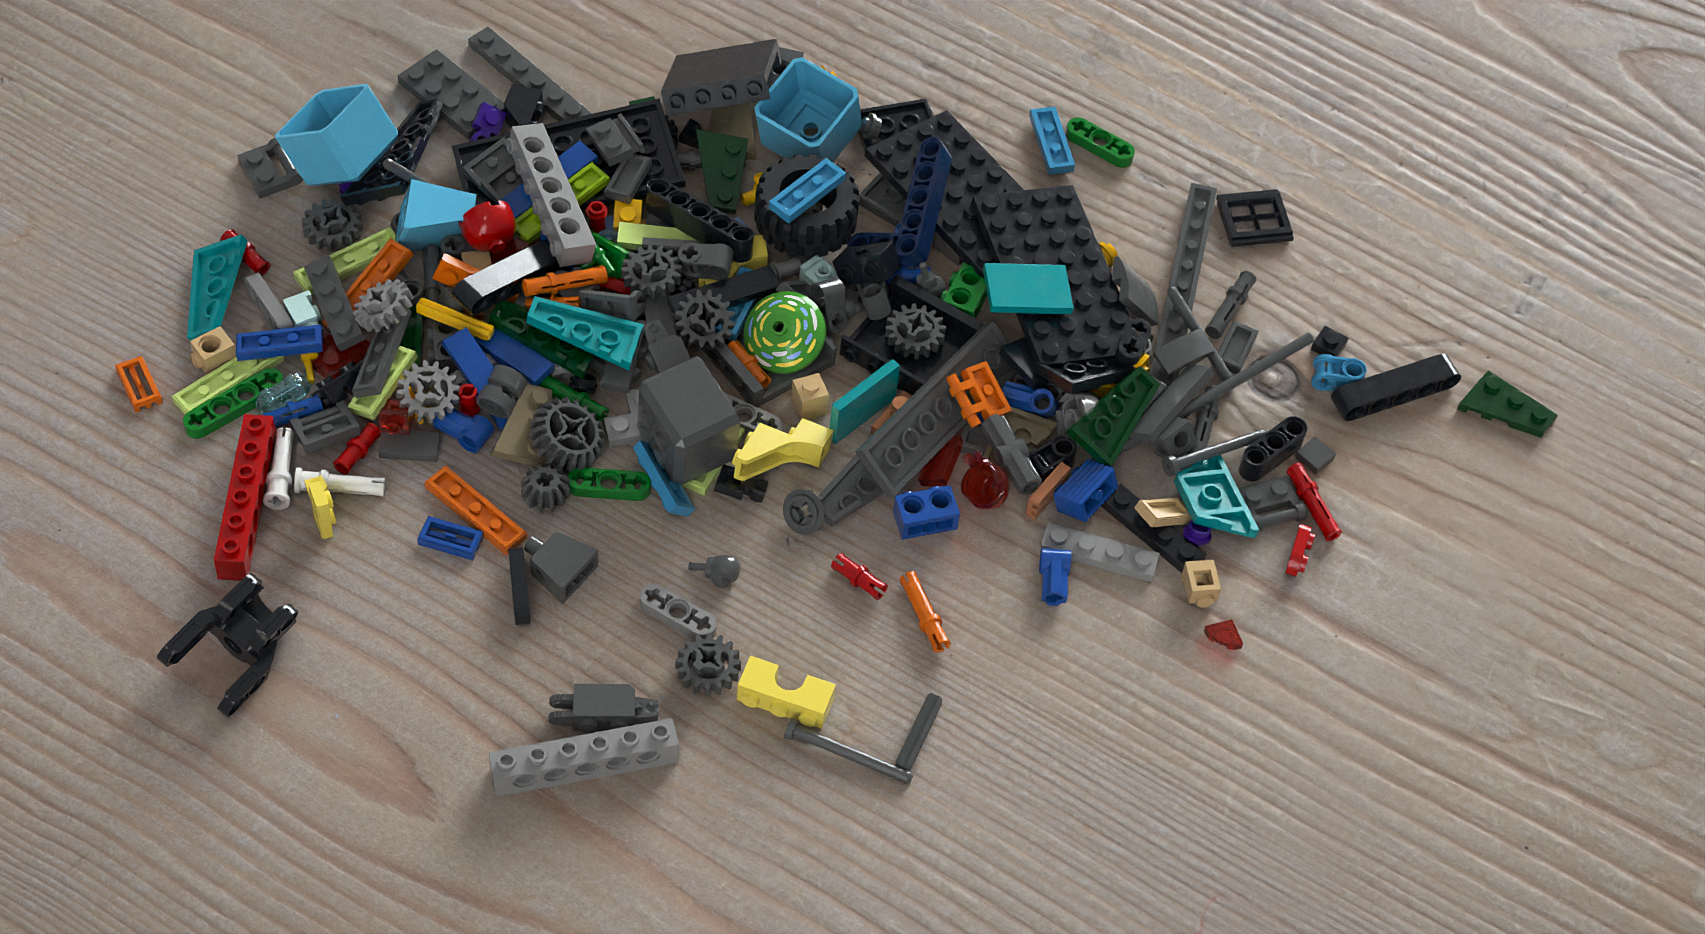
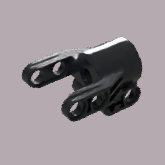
M253 573L246 575L217 606L199 611L165 644L157 655V660L166 667L176 664L210 632L230 654L238 660L248 663L250 667L225 692L224 698L217 708L226 717H230L267 680L277 642L296 623V617L299 613L291 604L280 606L272 612L258 595L264 587L262 586V580Z

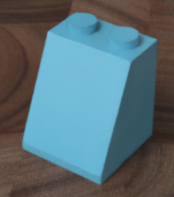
M411 179L401 203L395 241L411 251L423 250L429 244L441 247V240L445 236L462 233L459 221L463 223L464 213L477 206L475 205L477 194Z

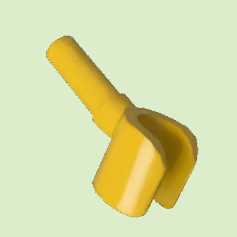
M317 352L301 354L300 359L306 368L308 383L313 384L315 379L311 362L318 359Z

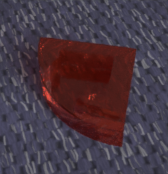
M1232 619L1205 626L1204 633L1210 641L1227 646V649L1230 650L1242 649L1243 642Z

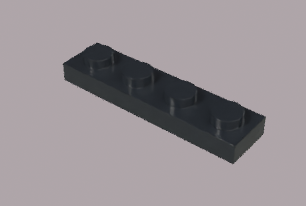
M1122 484L1118 486L1114 494L1111 493V497H1108L1104 504H1101L1103 509L1155 552L1160 553L1161 557L1181 573L1183 572L1185 562L1205 560L1207 554L1194 543L1188 541L1173 526L1150 527L1135 510V506L1140 499Z

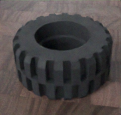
M802 154L794 155L792 159H788V157L779 160L778 165L774 163L768 167L767 172H764L759 178V184L756 187L754 209L756 228L763 235V239L769 245L774 244V249L781 253L786 251L792 257H797V255L804 256V258H812L814 255L823 257L827 256L829 251L834 253L841 249L842 245L847 244L851 239V235L855 232L860 200L858 185L854 183L855 179L849 172H846L844 182L818 201L827 207L826 210L817 213H802L788 224L769 209V201L824 159L817 158V155L809 154V157H802ZM837 163L836 165L845 172V168Z

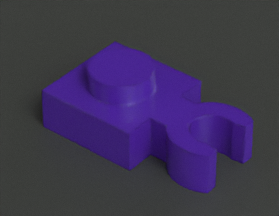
M483 101L479 105L471 127L478 131L470 137L469 142L499 135L507 113Z

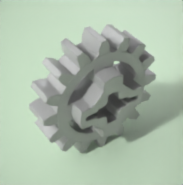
M387 279L384 285L378 282L376 288H368L367 295L359 297L361 302L354 305L356 310L353 312V315L362 329L365 328L367 332H370L374 328L376 332H379L383 326L389 329L390 323L392 325L399 323V317L408 314L405 309L412 307L410 301L414 298L404 282L401 283L399 279H396L392 283L390 279Z
M427 360L423 361V365L420 368L416 363H413L411 366L412 372L404 370L402 374L404 379H398L397 387L400 389L397 390L396 398L402 399L399 407L409 408L407 412L408 417L414 413L417 414V422H421L423 417H427L429 423H433L434 416H437L441 421L444 420V411L452 414L454 410L452 404H457L459 397L455 394L459 393L460 386L453 385L456 382V375L448 376L449 367L447 366L442 370L438 369L439 362L435 361L433 367L428 365ZM442 384H444L446 387L447 397L445 396V393L441 390ZM409 386L411 387V391L415 393V397L413 400L409 394ZM429 389L433 390V393H432V392H428L427 394H424V393H423V390L426 391V392H427Z

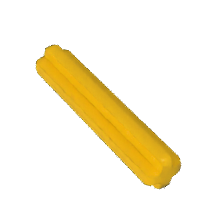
M420 298L416 304V312L458 330L467 327L471 335L489 341L494 334L493 325L426 298Z

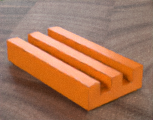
M142 356L115 365L116 372L135 413L141 411L140 407L145 406L148 409L152 407L151 404L154 402L157 405L163 403L162 397ZM135 365H139L153 395L147 396L134 368ZM128 368L141 399L137 400L124 369Z

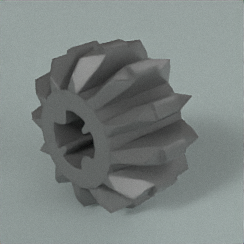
M538 463L536 470L528 468L526 476L522 477L521 496L523 500H527L529 508L537 506L540 513L544 508H549L553 512L555 509L554 505L563 507L565 499L570 495L568 475H564L561 467L553 469L552 464L542 467Z

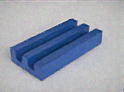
M428 516L417 541L418 545L473 561L475 552L478 551L479 543L482 542L484 534L479 530ZM430 527L445 531V533L431 530ZM456 535H459V536H462V537H466V538H469V539H473V541H469V540H465V539L456 537Z

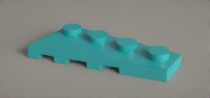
M242 234L194 250L187 339L189 341L222 324L248 242Z
M534 296L526 321L531 326L628 371L635 356L644 324L536 296Z

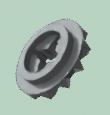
M803 488L789 493L783 503V515L788 526L793 531L804 535L818 531L826 521L824 512L827 508L823 507L821 503L822 497L816 496L813 490ZM807 504V510L811 512L812 515H808L804 518V511L801 510L800 507H803Z

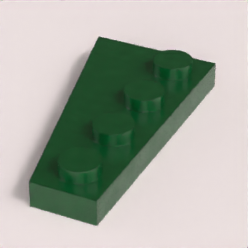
M506 300L494 307L489 316L488 324L493 325L494 328L584 379L596 355L527 324L529 308Z
M1141 366L1133 369L1074 423L1066 433L1097 462L1111 467L1160 384Z

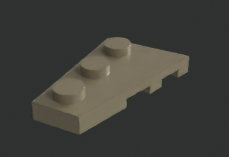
M527 383L521 397L516 399V406L502 428L489 456L537 467L538 463L542 467L546 466L547 459L544 456L537 457L539 449L531 448L534 440L528 438L531 431L529 425L533 414L543 403L552 400L551 389Z

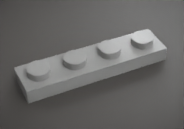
M1047 523L1039 551L1041 552V548L1071 550L1072 561L1148 582L1153 580L1160 554L1052 523Z

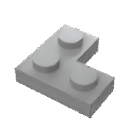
M639 388L625 393L629 414L603 418L609 447L637 443L640 440L644 441L637 427Z

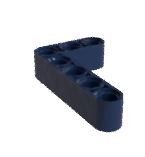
M930 137L921 143L899 232L856 233L851 236L847 243V248L893 241L902 265L901 267L916 268L920 267V263L927 261L952 162L950 152L940 139Z

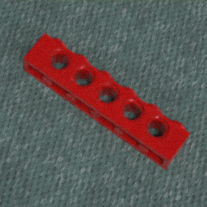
M244 414L214 555L217 578L221 580L241 581L250 573L263 508V498L267 488L266 476L270 472L275 448L276 429L273 416Z

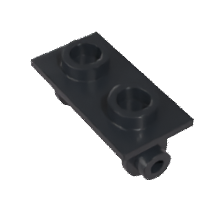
M354 361L339 369L342 375L334 380L330 375L316 384L318 390L312 393L311 396L313 397L319 393L322 397L320 398L322 406L326 409L334 407L335 403L343 401L348 397L343 387L346 386L352 395V389L363 361L357 365Z

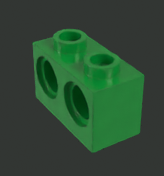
M963 263L958 272H953L949 281L950 289L948 291L944 290L940 299L976 319L987 298L985 279L983 277L980 278L973 271L974 268L971 265Z

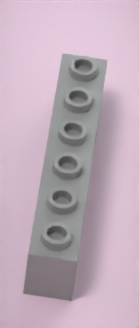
M544 124L512 126L510 138L506 141L507 151L509 154H512L516 172L523 179L524 191L532 200L533 212L535 215H538L541 221L542 233L545 236L547 235L550 242L551 254L556 256L560 267L591 263L596 247L595 240Z
M673 718L489 752L490 772L495 797L678 763L679 743Z

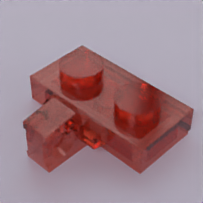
M323 329V352H319L321 355L312 361V367L324 378L331 375L334 380L342 375L339 369L352 361L357 364L366 356L370 342L365 339L341 352L336 346L331 333Z

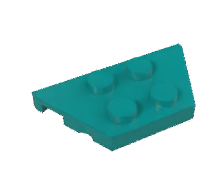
M1221 455L1192 464V467L1185 468L1176 474L1174 484L1194 524L1256 538L1259 529Z

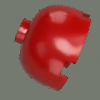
M490 201L474 206L464 213L463 223L459 221V227L467 243L472 248L482 252L497 253L508 245L516 231V220L509 203L498 201L499 205L491 206Z

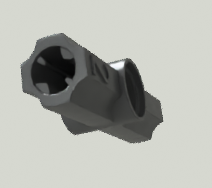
M998 414L989 416L982 423L981 430L993 449V457L999 470L1007 472L1019 494L1026 496L1034 493L1042 484V480L1030 461V454L1025 441L1022 438H1016L1004 416Z

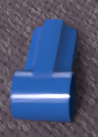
M1009 381L1003 386L1002 392L1008 404L1013 408L1033 413L1043 418L1053 417L1056 410H1058L1059 404L1057 399L1046 389L1033 390L1031 387ZM1045 397L1050 398L1049 407L1039 410V401Z
M456 409L453 410L452 414L444 411L445 417L442 421L437 416L433 420L434 428L456 438L459 444L471 453L479 452L495 431L492 423L485 417L475 415L472 418Z
M1041 548L1039 573L1042 574L1041 601L1046 602L1047 605L1058 606L1067 601L1071 550Z

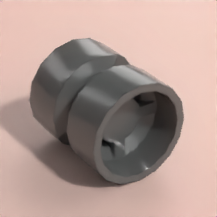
M496 365L487 379L489 385L483 386L476 399V403L487 413L498 418L507 419L516 406L515 399L521 397L527 386V380L519 372L508 366Z

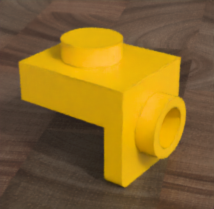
M633 198L630 204L615 200L613 232H618L619 222L641 224L642 200Z

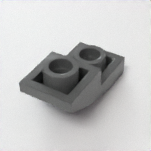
M1198 329L1153 351V356L1166 375L1170 377L1189 364L1195 365L1213 354L1215 350L1201 330Z

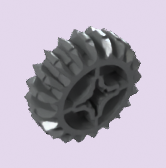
M556 397L550 402L543 403L533 414L529 425L531 431L528 438L534 440L531 448L539 449L537 457L544 456L547 459L546 465L553 463L556 468L564 467L567 473L572 472L574 468L582 470L585 467H590L595 462L594 460L600 457L606 443L603 440L606 432L600 429L603 422L594 419L597 412H588V405L581 407L579 406L578 399L571 403L568 397L562 398L561 401Z

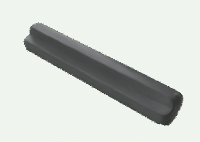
M933 693L927 695L896 759L895 766L907 771L911 770L942 705V698Z

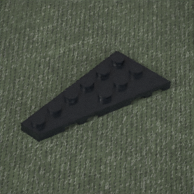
M438 98L419 102L397 128V141L359 181L352 182L340 196L345 206L353 204L363 205L373 200L383 201L388 197L406 193L410 183L385 169L383 161L385 159H392L408 170L415 172L443 109V105Z

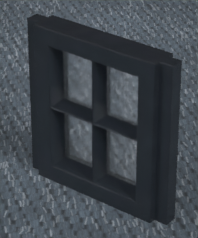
M1278 189L1220 194L1216 196L1217 206L1231 247L1293 241V230Z

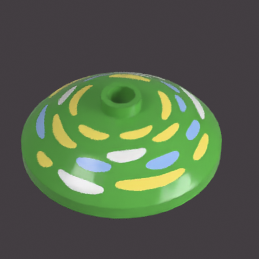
M791 291L776 292L760 300L750 311L744 326V343L747 352L758 359L760 367L776 374L794 373L810 365L821 352L826 338V324L818 306L808 297ZM779 324H784L783 330L776 332V327Z

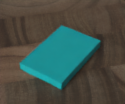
M984 264L983 272L990 312L1072 314L1074 307L1065 265Z
M890 360L832 404L829 429L834 430L832 436L834 444H837L891 403L896 397L900 365L896 361Z

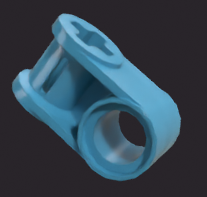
M1321 354L1313 359L1315 375L1311 379V385L1320 391H1335L1340 386L1364 379L1367 367L1363 361L1356 358Z

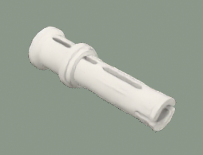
M283 427L276 430L272 471L266 476L268 491L264 495L263 503L268 508L274 510L285 509L290 504L288 488L292 486L293 479L289 469L295 433L287 427L285 437L282 436Z
M296 468L294 493L300 494L301 491H307L304 480L321 475L328 486L329 492L384 496L385 478L330 474L327 470L310 472L303 471L302 468Z

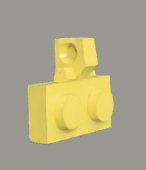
M321 475L304 480L321 538L334 537L332 525L336 524L332 509L334 505L326 482Z

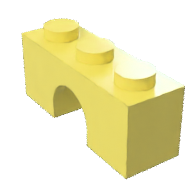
M750 656L738 683L737 700L748 707H758L770 711L777 717L794 718L804 726H814L822 729L834 701L836 684L807 675L800 688L785 690L777 685L779 665Z

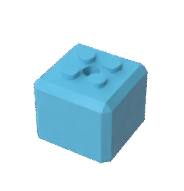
M803 57L793 59L769 88L771 98L759 101L754 107L761 144L783 158L788 157V159H792L794 155L802 154V157H809V154L817 155V158L824 159L826 157L834 162L862 127L857 88ZM808 128L818 130L814 136H807L804 132Z
M360 84L325 89L318 92L275 134V138L305 183L310 186L359 181L397 141L398 131L369 85Z

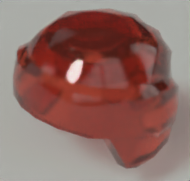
M976 451L974 456L970 453L965 454L962 458L970 468L963 476L961 493L977 508L990 510L1000 507L1009 494V481L1005 471L995 463L983 458L980 451Z

